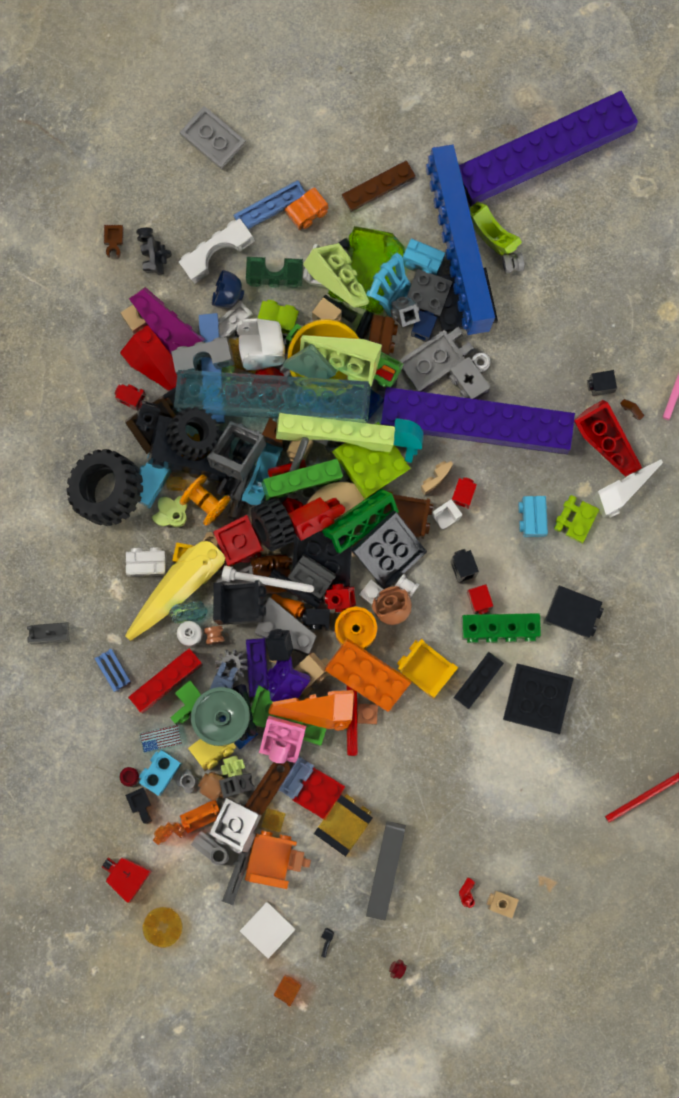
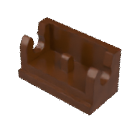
M269 417L262 433L265 442L284 449L283 440L276 439L277 422Z

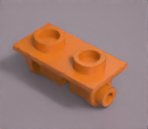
M212 800L180 815L181 823L188 834L216 821L220 809L216 800Z

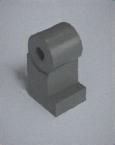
M251 773L219 780L223 797L255 789L251 780Z

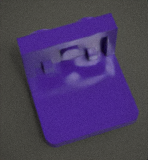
M291 657L289 660L277 661L273 669L271 668L268 671L267 679L270 700L275 702L299 698L310 682L309 675L293 669Z

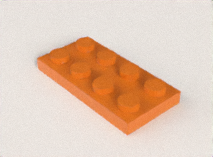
M348 638L325 667L326 672L387 712L391 710L411 684L409 678Z

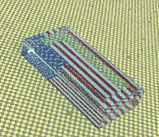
M178 725L140 733L144 753L182 744Z

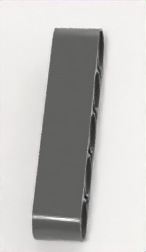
M386 821L366 917L386 920L406 828L404 824Z

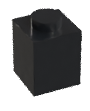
M614 370L591 373L589 380H587L588 391L592 392V396L615 393L617 383Z
M271 630L266 639L270 661L289 660L293 652L290 630Z

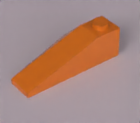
M353 690L328 692V696L317 698L316 694L301 701L298 698L272 702L268 710L271 715L340 731L346 729L352 721L354 692Z

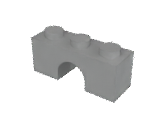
M223 337L215 338L207 343L198 342L195 346L191 347L181 346L171 351L175 372L179 378L198 374L197 363L204 357L211 358L216 369L234 365L231 345L228 339Z

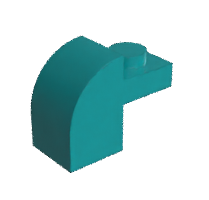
M396 418L394 446L406 447L405 461L412 463L413 455L417 456L418 449L422 450L423 430L413 421Z

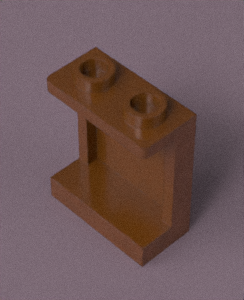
M390 492L399 511L397 514L416 538L424 539L425 534H429L430 523L427 522L428 515L432 516L433 504H430L431 499L412 498L395 495L393 492ZM390 504L385 506L384 514L391 510Z

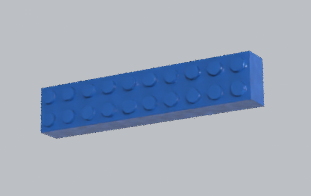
M454 144L433 147L430 155H428L426 173L431 178L430 190L435 195L433 199L434 207L439 212L437 216L438 224L443 229L441 233L442 241L447 246L445 250L446 258L451 263L450 275L455 280L454 292L459 297L458 309L463 314L462 326L463 329H466L467 335L490 332L495 315Z

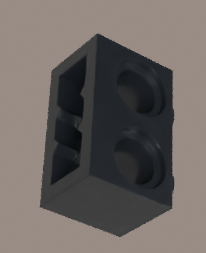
M465 549L456 551L450 563L457 582L461 583L475 578L479 570L472 551H466Z

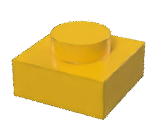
M176 542L172 561L176 563L188 548L193 547V545Z

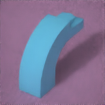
M266 443V447L258 458L251 481L243 494L242 501L250 505H258L265 501L266 497L261 483L263 479L269 478L268 469L278 467L283 448Z

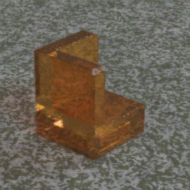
M284 974L274 996L287 1003V1006L290 1007L302 983Z

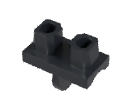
M153 237L147 238L148 242L140 245L142 255L150 257V260L142 263L143 271L162 275L164 274L163 264H167V258L171 257L172 253L170 250H166L165 245H161L160 241H155Z

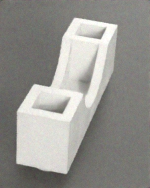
M239 218L237 221L233 220L228 223L227 228L215 232L207 242L200 243L192 253L188 252L183 255L179 263L195 284L209 274L208 264L214 252L225 247L234 248L240 252L255 240Z

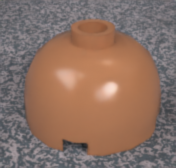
M398 586L388 587L379 593L380 596L377 600L374 598L372 603L373 611L377 618L385 624L397 625L402 623L411 613V599L407 591L400 589Z

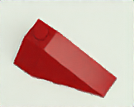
M148 325L134 334L120 352L131 368L161 385L167 391L188 379V376L178 377L175 372L172 355Z

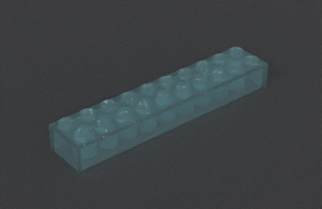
M178 370L174 408L181 412L188 407H191V409L198 407L199 410L203 408L206 410L205 413H211L212 415L270 417L278 419L279 413L368 423L371 386L369 381Z

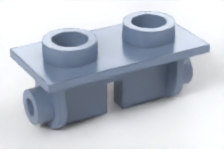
M299 757L280 786L279 791L292 799L295 796L298 797V793L303 787L301 783L303 780L306 781L311 772L314 771V765Z

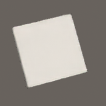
M266 902L240 932L269 959L294 932L295 928Z

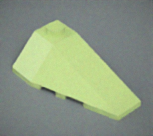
M339 243L312 249L303 265L315 280L354 308L369 303L362 284L358 283L356 279V270L351 268L350 264L352 261Z
M302 335L300 351L313 344L337 370L336 373L339 370L348 376L347 379L368 387L372 386L380 360L381 344L364 339Z

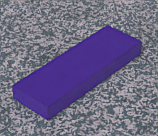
M265 638L246 640L250 698L255 697L258 685L267 690L269 688Z

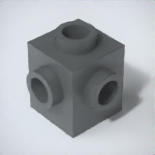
M409 296L400 297L396 301L391 302L393 308L391 316L402 327L420 321L419 306Z

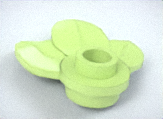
M182 496L177 497L174 501L168 497H161L158 500V509L160 511L151 518L160 526L182 527L187 520L185 513L187 503L185 505L179 503Z

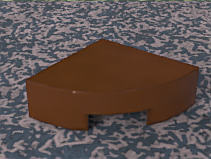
M626 399L622 400L620 403L625 411L627 409L633 413L632 417L637 420H641L644 417L636 403Z

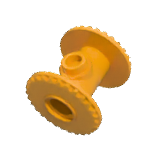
M201 475L187 488L179 503L185 505L192 500L208 514L203 522L207 526L223 512L231 498L229 495H226L220 501L203 487L207 476Z

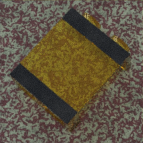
M347 794L345 797L340 795L314 832L317 837L345 857L373 819L370 816L372 813L363 805L361 808L354 804L356 800Z

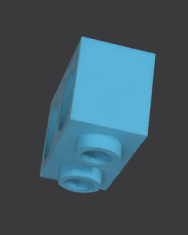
M163 750L159 753L155 752L150 760L152 764L148 769L145 768L139 776L141 779L139 783L158 796H161L182 765L181 762ZM164 758H167L170 762L167 769H161L160 761ZM151 775L158 776L159 781L155 786L149 784V777Z

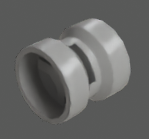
M521 252L515 253L512 256L508 254L502 255L505 274L511 273L514 270L518 272L524 271V259Z

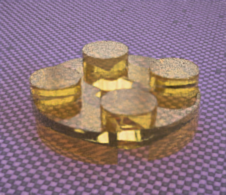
M158 907L153 909L144 920L142 926L145 939L154 946L160 948L169 947L182 934L183 923L181 917L172 908ZM163 921L164 924H168V928H166L165 933H163L162 930L158 931L157 927L160 926L159 922Z

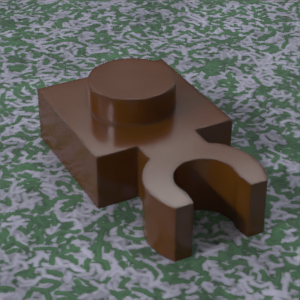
M104 225V245H109L106 249L108 258H110L111 251H116L117 258L121 256L118 245H123V225Z

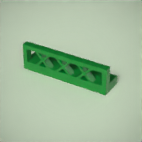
M379 489L334 520V524L322 530L324 536L332 539L336 552H343L366 536L393 510L397 513L399 512L392 493ZM390 504L391 510L384 514L385 506ZM376 514L375 521L372 524H368L370 516ZM359 524L362 525L360 532L353 534L355 527ZM343 535H347L345 542L340 545L338 539Z

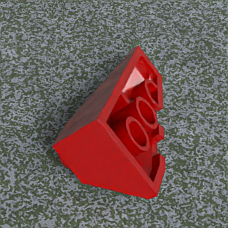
M601 400L592 405L574 420L582 437L625 477L642 468L607 401Z

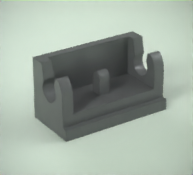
M69 622L27 626V630H29L27 641L31 645L70 642Z

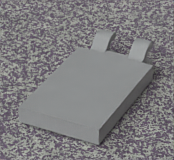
M459 327L449 334L443 330L399 360L404 363L402 369L417 391L422 392L450 372L452 367L465 359L464 356L474 351L470 342L461 348L455 340L463 336V332Z

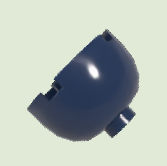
M222 270L215 285L217 288L216 292H213L212 305L228 309L235 306L238 300L242 301L244 290H242L241 280L235 274Z

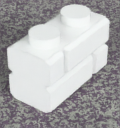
M158 547L150 548V551H142V548H132L131 552H126V575L128 577L165 576L167 573L166 552Z

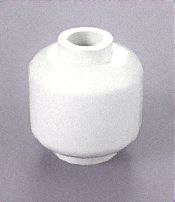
M185 621L177 629V638L184 646L194 647L202 640V629L193 621Z

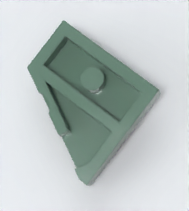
M310 344L283 363L285 368L320 384L336 375L337 371L313 344Z

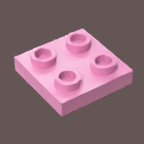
M268 716L259 753L269 755V759L275 763H285L286 761L296 763L306 726Z

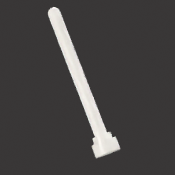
M224 566L222 572V581L226 582L237 579L255 583V580H260L265 585L310 593L314 591L313 585L237 572L236 569L230 566Z

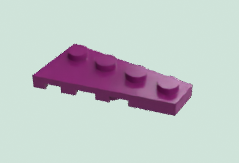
M146 287L129 298L171 355V351L176 350L178 347L195 346L196 343L205 340L201 335H197L189 324L181 321L174 311H170L165 307L164 303Z

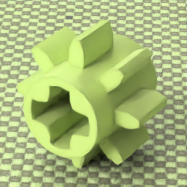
M233 756L223 760L224 765L220 766L223 775L228 774V777L243 774L241 770L245 769L243 759L238 760L237 756Z

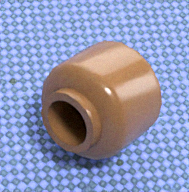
M215 772L205 773L198 785L200 793L213 801L217 800L218 797L223 798L219 780L225 778Z

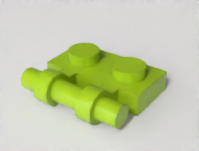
M570 495L568 501H565L563 504L564 509L561 515L555 521L554 530L561 532L564 526L568 528L565 536L583 544L600 509L584 501L578 507L575 505L577 497ZM570 512L575 513L572 522L567 520Z

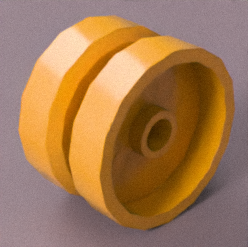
M351 607L340 613L335 623V635L341 646L347 638L363 649H367L374 642L377 633V623L371 612L365 608ZM355 625L358 626V629L360 628L358 632L352 630Z

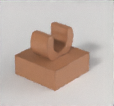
M291 849L287 869L300 872L301 866L310 868L311 860L303 858L304 852Z

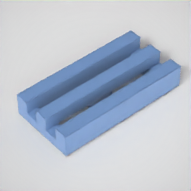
M112 649L94 658L114 692L131 683ZM111 655L125 679L124 682L120 680L107 656ZM102 659L105 660L119 685L115 686L101 662Z

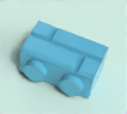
M411 238L403 255V263L410 270L420 269L437 276L444 261L445 252Z
M524 496L522 502H518V512L522 513V521H519V532H523V537L547 536L546 496Z

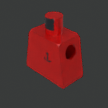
M108 857L102 865V868L110 873L106 882L127 903H131L152 872L150 869L124 857L118 863Z

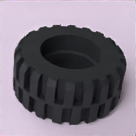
M100 449L94 450L93 454L87 453L84 455L83 460L79 459L76 462L77 466L75 469L72 468L70 472L71 477L67 481L69 487L66 489L67 495L70 496L68 501L72 505V509L81 517L100 526H111L113 523L119 524L122 522L121 519L126 520L129 518L130 513L137 509L136 504L141 501L140 493H143V485H141L143 478L139 474L140 470L128 458L109 449H103L102 451ZM114 473L115 486L112 493L105 500L96 503L95 490L97 484L104 476Z

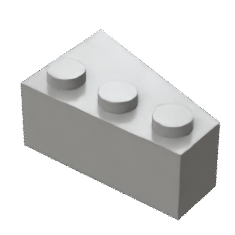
M269 597L266 603L264 622L258 623L255 634L267 639L271 630H290L293 649L308 656L316 641V635Z

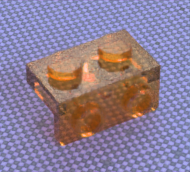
M168 822L165 826L161 825L154 832L156 837L153 841L157 845H163L173 832L180 838H184L186 836L184 833L186 829L178 822Z

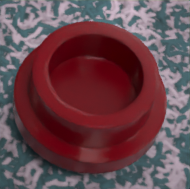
M132 767L124 768L120 772V782L127 787L136 785L139 780L138 771Z
M399 959L391 964L389 968L391 978L401 979L407 968L404 961Z

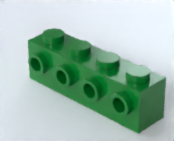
M540 613L462 615L461 617L462 640H467V643H478V640H486V643H496L498 639H505V642H517V639H525V642H536V638L541 637Z

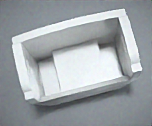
M242 319V321L238 322L239 353L243 367L246 370H260L284 363L285 346L279 322L263 319Z

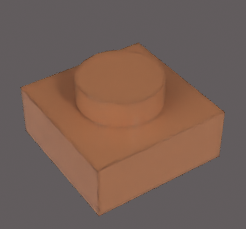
M359 704L357 723L377 725L378 705Z

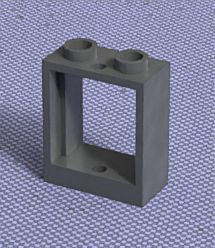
M231 421L207 456L210 467L244 481L266 447L264 436L257 430L252 431L241 423L236 424ZM235 437L254 445L242 465L223 457Z

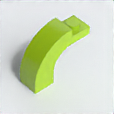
M477 201L469 208L474 230L496 253L501 256L505 253H512L522 243L518 236L507 232L500 226L487 205Z

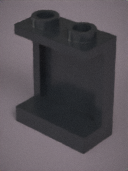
M255 580V583L223 585L221 582L213 583V621L218 625L264 622V616H266V605L264 604V597H266L265 585L260 580Z
M559 585L555 591L544 624L557 626L580 635L583 639L587 640L590 636L593 637L596 632L597 626L594 624L597 618H601L604 610L601 607L603 602Z

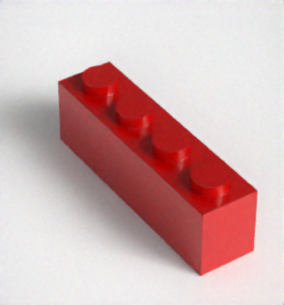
M188 648L128 698L139 712L143 714L203 666V664L192 650Z

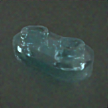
M201 601L176 604L169 611L172 621L177 624L185 621H199L207 615V608Z

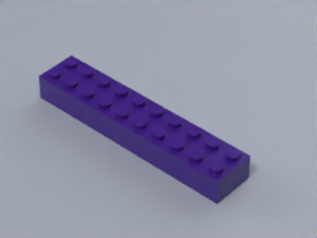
M622 90L460 164L459 169L470 207L477 201L482 202L635 131L638 120Z
M386 387L381 425L394 427L396 418L404 419L418 424L423 430L424 435L568 455L571 450L575 413Z

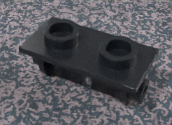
M235 456L232 461L242 465L243 463ZM226 474L225 478L218 483L216 492L219 495H229L232 498L241 480Z

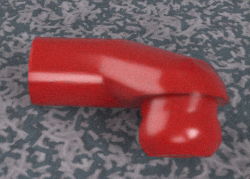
M468 877L459 890V897L464 907L472 908L475 905V899H473L471 890L476 882Z

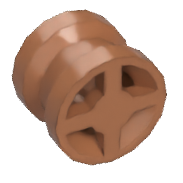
M222 626L203 629L204 634L207 636L206 645L225 642V638L221 633L223 631Z

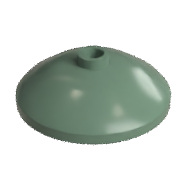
M217 687L204 692L196 700L191 713V723L195 733L201 740L213 746H226L237 741L245 733L250 720V711L245 699L235 690L226 687ZM222 716H226L225 722H220Z

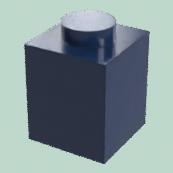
M419 311L420 321L414 323L411 337L427 342L431 337L437 317L432 312Z

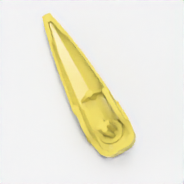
M201 541L195 546L188 548L176 564L171 566L128 629L125 637L130 641L177 608L222 567L225 561L224 554L208 541Z

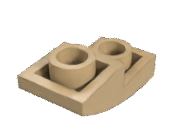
M443 461L435 466L436 469L433 474L436 478L430 477L424 480L421 486L424 496L434 490L446 478L452 468V461L448 463Z

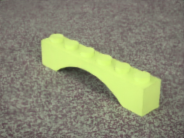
M279 413L276 439L299 441L303 437H308L309 440L340 441L359 445L370 450L390 452L394 445L395 427Z

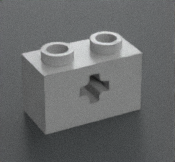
M467 357L450 369L449 379L454 386L457 385L461 390L460 395L463 398L479 399L489 392V384L470 357ZM465 379L472 380L471 385L469 382L465 383Z

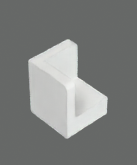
M451 499L434 510L432 517L439 527L444 530L462 517V513Z

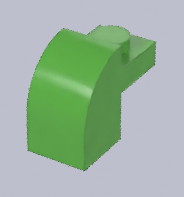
M188 681L175 693L185 704L170 717L176 725L179 722L182 725L190 718L189 714L192 713L196 700L201 696L200 691L191 681Z

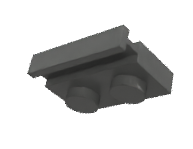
M305 554L302 555V558L288 575V578L293 582L313 585L314 591L311 593L318 598L322 597L336 577L335 573Z

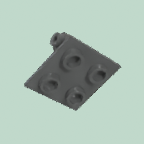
M417 269L407 297L409 296L413 301H416L419 309L440 316L452 281Z

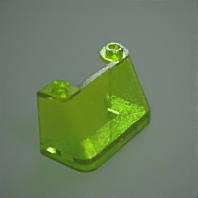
M354 226L352 233L349 235L350 245L354 249L350 258L352 261L350 265L352 270H356V279L358 283L362 284L367 294L372 287L374 275L381 270V265L387 263L395 253L400 254L403 258L405 248L396 236L390 232ZM394 266L392 269L396 274V268ZM386 275L385 279L389 286H391L392 283ZM379 287L377 294L383 297L384 292ZM331 290L328 291L332 298L347 303ZM367 296L369 303L359 306L361 309L377 314L382 313L384 310L379 301Z

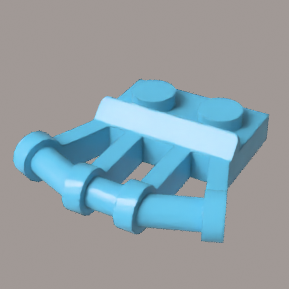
M395 253L387 263L381 265L380 272L374 275L372 287L366 294L379 301V304L382 305L389 317H392L391 310L393 308L391 302L396 301L400 297H407L411 287V283L405 275L403 258L398 253ZM394 266L396 268V274L392 269ZM386 275L392 283L391 286H389L385 279ZM379 287L384 292L383 297L377 294Z

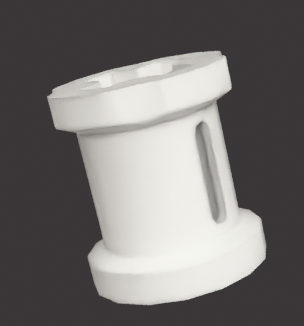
M403 574L395 586L402 590L405 589L411 598L420 584L413 583Z

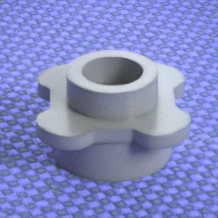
M185 770L181 778L177 779L176 784L184 788L186 793H191L194 786L199 784L200 779L193 776L190 770Z

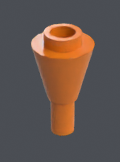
M276 593L271 597L295 619L302 617L305 612L304 602L283 598Z

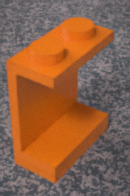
M262 830L261 834L255 833L256 836L252 843L245 880L287 889L289 881L285 880L290 852L292 845L296 846L297 842L291 841V836L280 834L279 838L272 837V832Z

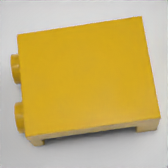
M423 639L419 642L415 640L409 648L411 650L410 654L407 657L403 655L397 662V665H399L397 671L409 678L412 683L434 699L458 667L453 663L451 664L426 644Z

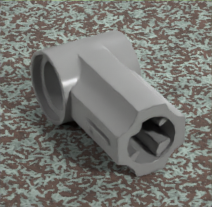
M202 831L191 844L215 865H223L229 860V852ZM219 850L224 853V859L221 862L215 859V853Z

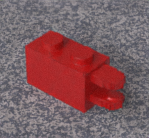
M319 497L288 514L291 518L295 534L302 541L334 524V519L344 514L346 508L340 504L337 498L324 502Z

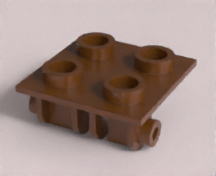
M287 554L250 558L253 575L268 577L273 569H276L286 577L290 574L289 565H292V558H288ZM265 585L266 594L288 592L282 587Z

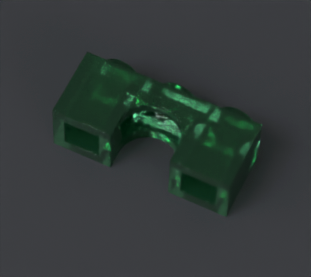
M247 257L246 283L253 287L268 285L269 287L277 288L282 285L288 288H298V286L303 284V259L284 258L283 268L278 272H271L266 268V257Z

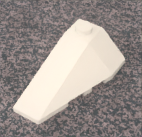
M659 460L638 471V474L632 473L624 478L622 482L618 480L597 491L592 499L597 508L600 509L602 517L609 516V518H612L619 514V509L661 466L663 461Z

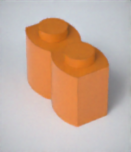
M314 187L286 207L285 212L298 230H301L302 228L307 229L313 223L312 221L317 217L322 218L325 216L329 207L328 203Z

